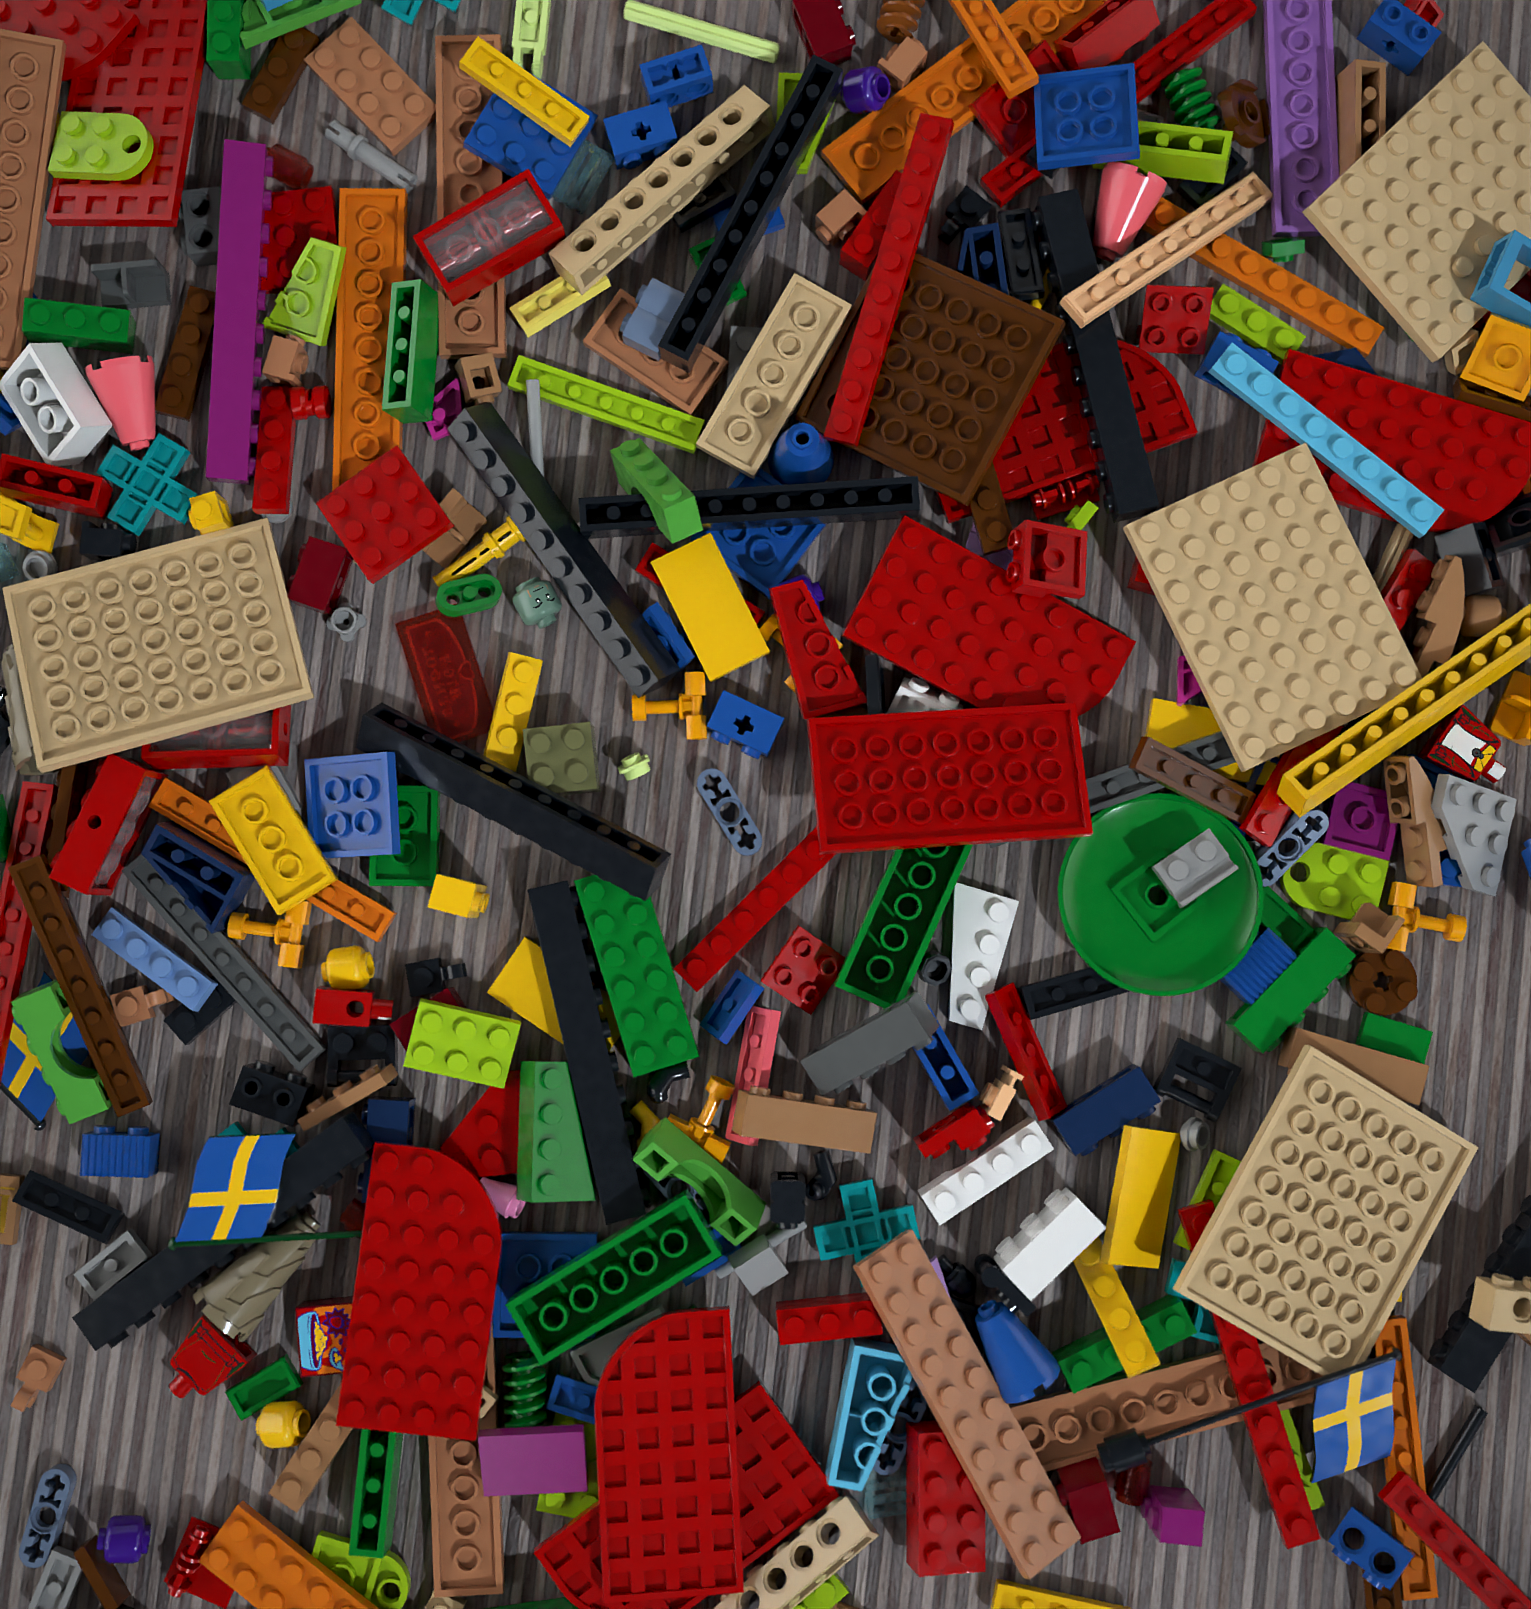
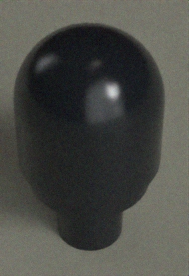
M944 1254L938 1258V1262L947 1288L957 1297L967 1298L971 1296L976 1289V1279L963 1264L959 1262L952 1263Z

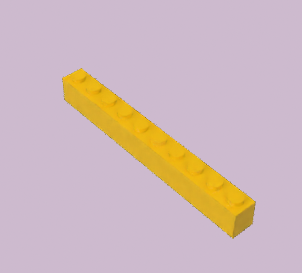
M1531 603L1284 773L1277 790L1278 796L1299 818L1530 658Z

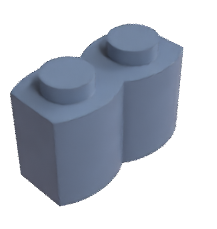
M654 278L651 279L648 286L643 284L636 296L635 303L638 304L633 314L627 313L622 321L620 331L623 332V343L659 361L658 344L685 294Z

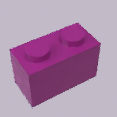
M1148 1485L1147 1496H1142L1141 1515L1142 1518H1145L1149 1529L1153 1531L1158 1541L1167 1544L1202 1547L1205 1510L1191 1491L1187 1488Z

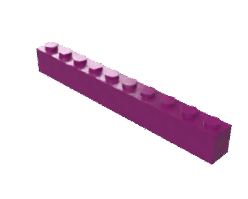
M224 139L206 478L210 482L250 485V477H255L256 457H252V443L257 444L259 424L253 423L254 410L260 411L261 391L255 390L256 377L262 378L263 358L257 357L258 344H264L265 325L259 323L260 310H266V290H261V277L267 278L268 257H263V244H269L270 224L264 222L265 210L271 211L272 190H267L266 186L267 177H273L274 157L268 156L266 144Z

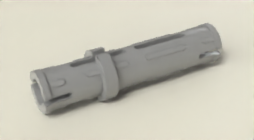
M333 120L329 124L340 134L337 135L327 128L325 138L347 151L348 157L354 161L360 160L398 188H405L407 193L413 190L409 184L403 181V178L416 185L418 180L416 174L411 173L377 148L370 145L365 136L362 134L356 135L338 120Z

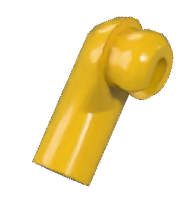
M642 1100L629 1111L641 1124V1134L637 1140L638 1147L644 1135L661 1121Z

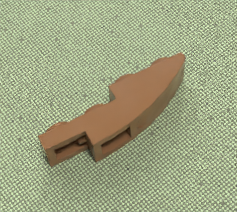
M1445 555L1443 560H1438L1431 573V578H1434L1429 590L1422 592L1416 604V609H1418L1416 617L1427 621L1426 627H1421L1414 638L1413 645L1416 647L1411 655L1422 678L1428 674L1433 661L1444 664L1450 659L1460 631L1464 610L1465 585L1462 560L1457 556Z
M1389 755L1383 759L1390 823H1400L1406 881L1408 884L1435 888L1443 885L1439 852L1447 850L1442 837L1446 831L1442 820L1435 819L1431 808L1434 795L1433 787L1414 756Z

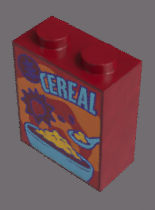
M353 1296L307 1300L295 1308L301 1378L343 1374Z

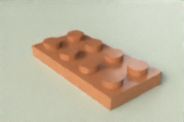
M352 16L303 59L310 70L393 156L398 154L436 119V104Z
M620 288L584 338V346L681 412L693 416L725 372L729 362L707 346H704L691 372L688 373L662 359L657 361L624 344L623 332L620 331L622 321L627 313L633 314L638 304L635 303L636 298Z

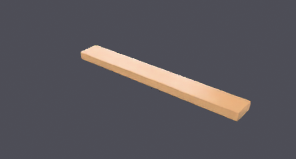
M1253 171L1065 295L1059 304L1080 328H1083L1268 204L1273 197V193Z

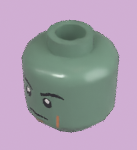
M535 577L515 588L517 593L513 596L512 601L525 625L532 626L537 624L539 629H542L557 621L555 614L561 610L562 603L550 581H541L539 577Z

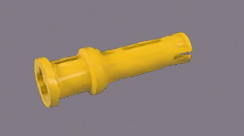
M507 516L506 522L493 532H485L484 536L481 537L482 542L459 557L440 573L434 575L432 578L438 587L446 582L472 575L494 557L497 559L503 558L505 556L504 552L520 540L525 542L526 539L510 516ZM512 532L509 536H507L505 539L499 542L501 538H503L508 533ZM487 548H489V550H488L486 553H484L483 555H481V553H482L483 551H485ZM476 557V560H475V561H473L471 564H469L468 566H466L464 569H462V570H461L460 572H458L456 575H453V573H455L457 570H459L461 567H463L464 565H466L468 562H470L472 559H474V558Z

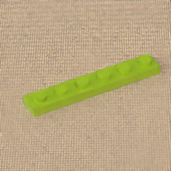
M518 355L507 384L510 390L527 395L526 380L539 379L540 400L692 454L695 453L696 442L702 434L705 420L521 355Z

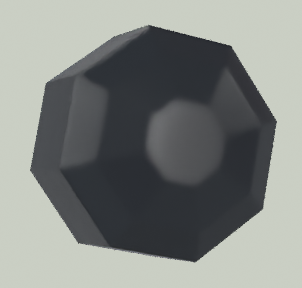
M932 950L924 954L917 972L919 978L925 983L937 986L948 980L952 968L949 958Z

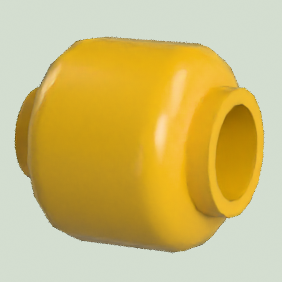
M356 945L330 950L327 954L326 962L321 964V975L324 982H329L330 986L335 989L353 990L364 988L369 983V979L374 977L375 973L371 953L365 952L361 946Z
M298 1401L268 1403L256 1420V1433L260 1436L262 1443L271 1449L298 1446L310 1431V1414Z

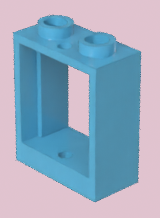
M1514 230L1494 243L1470 300L1495 314L1531 327V303L1504 288L1515 260L1531 268V239Z

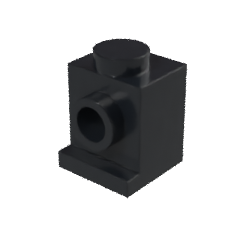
M82 520L79 554L91 560L105 561L135 553L137 539L134 533H126L120 525L102 523L100 528L90 521Z

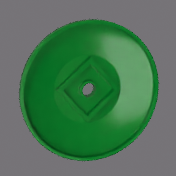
M1144 794L1105 808L1091 818L1093 834L1090 837H1076L1070 843L1060 867L1057 887L1058 909L1061 922L1071 945L1082 960L1098 975L1122 989L1138 994L1161 997L1182 995L1203 989L1226 976L1234 969L1252 946L1258 933L1264 906V890L1260 868L1251 847L1240 831L1224 816L1212 812L1183 796L1174 794ZM1209 828L1226 850L1231 861L1239 869L1180 908L1175 898L1170 895L1152 870V867ZM1152 887H1160L1165 891L1166 901L1163 905H1155L1149 900L1148 893Z

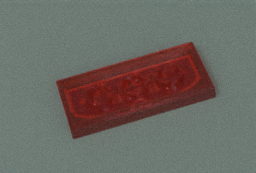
M435 610L395 623L427 726L459 743L489 733L494 709L464 616L449 617L442 614L439 610Z

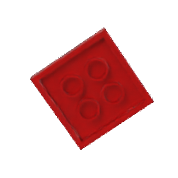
M332 186L272 192L271 211L265 210L264 222L270 224L269 244H263V257H268L267 278L261 277V290H266V294L284 291L292 277L291 271L311 237L338 245L339 232L335 194Z
M398 445L316 502V505L359 568L372 584L454 527L452 521Z

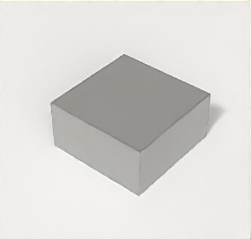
M762 1234L728 1256L733 1270L752 1296L789 1273L782 1258L765 1234Z

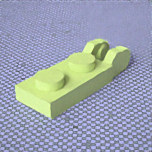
M516 0L512 37L513 62L523 68V53L534 54L531 71L535 77L541 80L543 55H546L551 0Z

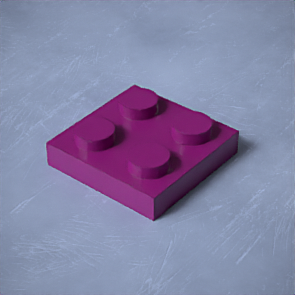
M1354 782L1349 783L1330 798L1327 811L1329 826L1322 835L1320 843L1387 861L1390 860L1398 823H1390L1386 791Z

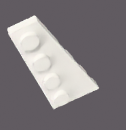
M956 882L953 889L950 957L952 971L949 983L948 1020L982 1030L989 1007L985 995L994 990L1019 901Z

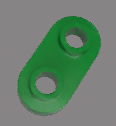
M479 574L449 581L439 587L435 603L438 610L449 617H459L488 610L498 604L502 594V586L494 576L489 574ZM485 592L489 597H481L478 593ZM447 600H455L458 604L451 605L447 602Z

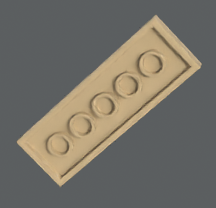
M794 273L696 442V447L750 478L755 479L852 309V304Z

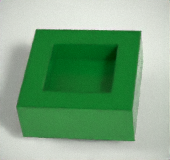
M1290 237L1262 241V255L1272 257L1273 262L1292 261L1295 254L1305 253V239Z

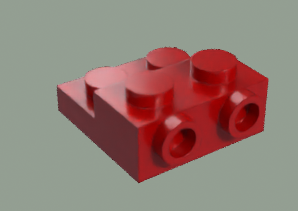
M1027 519L1010 532L1007 543L1008 549L1013 550V562L1009 563L1006 571V580L1012 583L1011 592L1041 598L1047 594L1080 599L1085 596L1088 531Z
M966 1102L912 1139L925 1158L930 1155L933 1158H937L951 1148L949 1143L953 1140L962 1151L966 1148L970 1151L977 1149L987 1141L985 1136L991 1132L990 1129L995 1125L980 1105L975 1108L972 1104Z

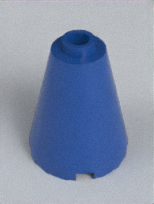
M798 423L779 435L768 455L769 469L773 478L783 485L825 482L833 469V450L828 440L813 426L807 423Z
M990 1300L978 1308L975 1322L990 1372L997 1383L1005 1403L1013 1404L1029 1400L1036 1396L1033 1390L1043 1384L1045 1389L1052 1385L1059 1376L1061 1368L1057 1359L1003 1302Z

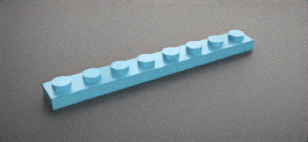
M1233 342L1208 371L1300 445L1306 443L1311 454L1418 538L1423 537L1444 511L1441 506Z

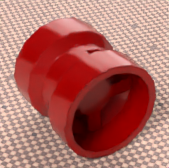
M316 385L313 389H306L304 386L291 388L290 402L295 420H306L309 416H316L318 419H329L331 417V397L327 385Z

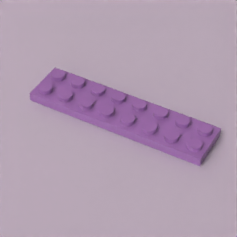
M1263 0L1266 96L1271 133L1268 135L1270 191L1273 193L1271 199L1272 237L1322 236L1302 212L1339 177L1332 0Z

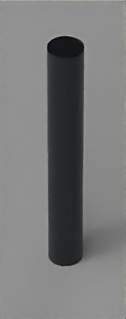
M1476 1405L1426 1487L1427 1495L1435 1502L1488 1414Z

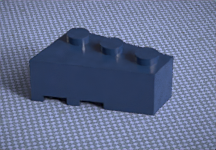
M999 223L966 228L957 271L1008 294Z
M174 821L156 824L141 852L169 886L173 885L185 899L184 903L189 909H194L207 924L205 927L211 934L228 928L232 912H237L255 879L246 864Z

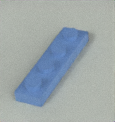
M111 907L91 934L192 1011L198 1012L218 985V983L117 908Z

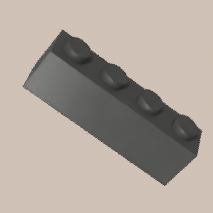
M916 991L815 1047L800 1062L822 1096L832 1090L838 1094L853 1084L852 1079L860 1076L864 1080L880 1069L878 1065L884 1062L892 1065L906 1056V1050L914 1047L918 1051L934 1040L931 1035L940 1025L919 992Z

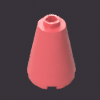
M1108 162L1107 165L1105 164L1101 175L1092 247L1097 251L1096 257L1114 262L1115 257L1122 258L1164 194L1167 182L1163 178L1150 171L1146 176L1137 172L1138 167L1122 162Z
M139 355L100 361L101 368L94 371L92 364L84 368L86 376L106 415L113 424L112 427L122 446H130L131 451L148 449L150 442L156 438L155 368L153 357L147 356L145 362H141Z

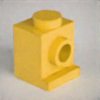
M216 491L189 498L191 510L188 511L189 519L195 530L198 529L201 535L234 527L227 500Z

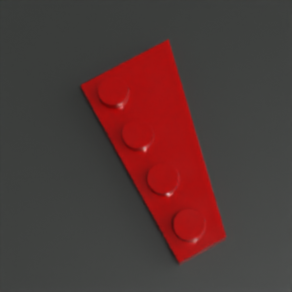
M804 580L769 588L802 719L805 720L867 703L864 692L859 687L853 671L845 661L838 648L839 645L824 622V618Z

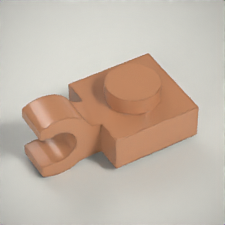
M141 985L110 995L114 1013L120 1027L154 1018L156 1016L153 1007L175 1001V997L164 989L149 993L147 985Z
M39 1344L33 1345L16 1376L17 1379L25 1383L14 1397L11 1407L21 1412H24L26 1407L31 1408L40 1390L47 1393L52 1389L67 1358Z

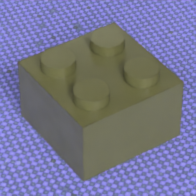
M591 722L523 729L527 776L529 780L560 796L601 792L595 732Z

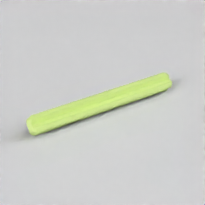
M627 0L624 7V18L632 22L770 63H775L779 56L780 45L773 41L634 0Z

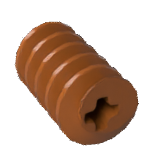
M883 0L880 17L876 23L878 32L887 40L895 43H902L907 36L912 38L913 35L911 33L918 29L917 20L921 18L922 11L920 8L924 6L925 0Z

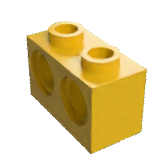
M436 874L427 907L466 918H478L480 912L485 913L490 894L485 893L486 885L448 875Z

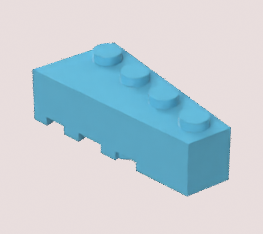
M854 1337L850 1340L825 1468L827 1484L830 1486L862 1492L881 1451L880 1447L887 1432H890L895 1421L894 1417L902 1400L906 1397L910 1388L909 1384L913 1378L895 1344Z

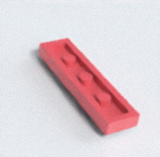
M753 1005L746 1015L734 1083L735 1089L732 1095L725 1139L748 1146H758L759 1138L740 1136L732 1131L738 1090L750 1091L751 1085L768 1088L781 1011Z

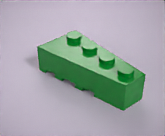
M521 1061L517 1200L530 1203L596 1201L568 1062Z

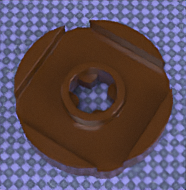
M1240 79L1220 91L1217 95V101L1221 107L1225 122L1222 130L1233 131L1232 142L1236 140L1241 146L1252 149L1267 140L1265 136L1271 134L1269 107L1265 98L1259 101L1253 93L1259 89L1252 82Z
M1386 948L1383 954L1361 952L1352 961L1353 964L1350 972H1347L1346 988L1348 994L1357 1006L1365 1009L1367 1012L1378 1015H1392L1406 1008L1417 997V975L1409 959L1400 951ZM1379 972L1389 978L1385 990L1382 987L1374 986V981L1378 979L1377 973Z

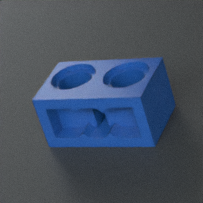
M702 44L639 64L641 81L649 105L666 100L669 108L714 93L712 72Z
M1355 1506L1351 1507L1328 1540V1542L1335 1546L1332 1552L1348 1565L1354 1561L1365 1570L1362 1576L1379 1590L1383 1586L1390 1590L1415 1555L1412 1550ZM1348 1528H1357L1362 1532L1364 1544L1361 1548L1354 1549L1346 1543L1345 1532ZM1379 1552H1387L1393 1556L1395 1560L1393 1572L1385 1573L1378 1569L1375 1557Z

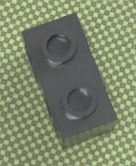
M221 186L183 190L179 217L182 224H184L185 235L181 236V245L184 254L189 256L197 267L217 264ZM210 207L206 214L198 216L201 209ZM213 238L212 243L208 247L201 248L205 240Z

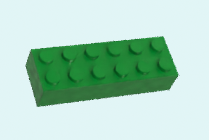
M973 844L895 849L834 982V986L884 1009L906 997Z
M595 874L575 880L576 890L633 1077L699 1057L698 1047L652 897L650 896L644 901L638 897L631 896L627 891L610 882L601 880Z
M686 1189L515 1293L505 1305L539 1364L542 1366L722 1256L723 1248L689 1190Z

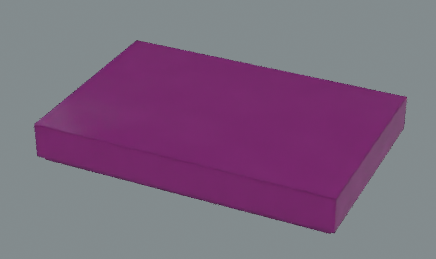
M584 1424L479 1429L478 1444L484 1496L588 1491Z

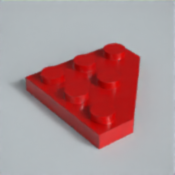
M520 1069L508 1071L504 1089L490 1086L440 1147L442 1152L463 1163L477 1178L517 1173Z

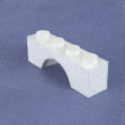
M1028 1116L1001 1134L998 1140L984 1152L967 1163L944 1172L920 1188L918 1192L939 1225H941L1054 1150L1037 1122Z

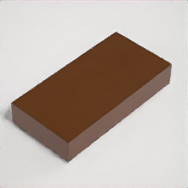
M95 1535L84 1542L73 1552V1555L104 1609H116L131 1593L115 1565L105 1561L104 1550H97L98 1536Z

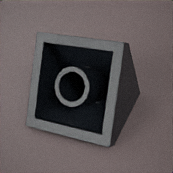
M1531 492L1516 497L1502 511L1485 520L1497 558L1531 547Z

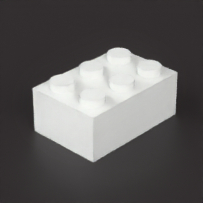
M29 343L0 380L2 394L45 464L54 466L80 464L113 426L62 343Z
M1066 1187L1062 1191L1057 1189L1052 1192L1044 1201L1046 1206L1037 1215L1031 1213L1020 1224L1022 1230L1013 1238L1010 1236L1005 1238L995 1249L997 1254L993 1258L1000 1269L1030 1301L1106 1229L1078 1197Z

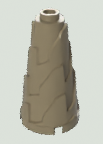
M11 644L7 647V651L3 653L1 666L7 691L5 701L10 722L8 732L15 771L19 770L21 775H43L58 772L59 769L42 773L37 769L14 646Z
M305 1212L302 1216L296 1213L277 1230L274 1228L268 1235L319 1232L317 1229L321 1225L308 1212ZM316 1240L258 1243L223 1272L219 1271L202 1285L193 1295L195 1303L198 1305V1303L205 1299L208 1304L202 1312L231 1338L234 1339L239 1334V1342H244L265 1317V1311L277 1297L282 1286L305 1260V1254Z

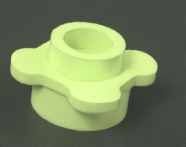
M639 752L633 753L621 760L622 765L617 769L619 774H624L627 781L633 780L651 770L648 765L650 759L647 754L641 756Z

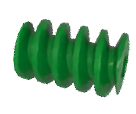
M1201 67L1177 71L1163 80L1161 85L1165 88L1166 98L1170 99L1169 106L1172 111H1175L1174 119L1177 123H1180L1182 126L1215 129L1214 126L1220 123L1222 119L1220 115L1210 117V114L1217 108L1215 103L1205 105V102L1212 97L1211 92L1200 93L1207 85L1206 79L1195 80L1203 72Z
M532 1351L507 1354L505 1357L511 1359L512 1363L502 1366V1371L512 1373V1377L504 1379L502 1384L512 1387L513 1390L504 1393L503 1399L513 1401V1405L505 1407L503 1412L513 1415L514 1418L505 1421L504 1427L541 1426L544 1423L542 1421L548 1416L547 1410L542 1408L547 1403V1397L541 1394L547 1387L545 1381L540 1380L545 1377L546 1370L540 1366Z

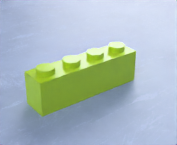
M1138 120L1140 159L1116 161L1137 166V172L1145 175L1150 171L1162 177L1224 184L1230 158L1233 131ZM1107 163L1092 164V168L1103 169Z

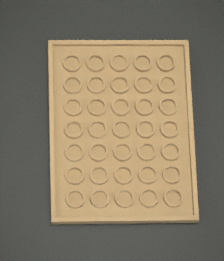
M1484 41L1461 60L1302 212L1432 363L1439 360L1489 311L1470 300L1494 243L1514 230L1531 239V97ZM1515 260L1504 288L1510 290L1531 268Z
M1306 443L1123 527L1241 772L1383 706L1422 679Z
M268 518L2 588L37 769L42 773L314 698L271 523Z
M1304 1045L1172 1289L1322 1376L1365 1362L1479 1147L1314 1047Z

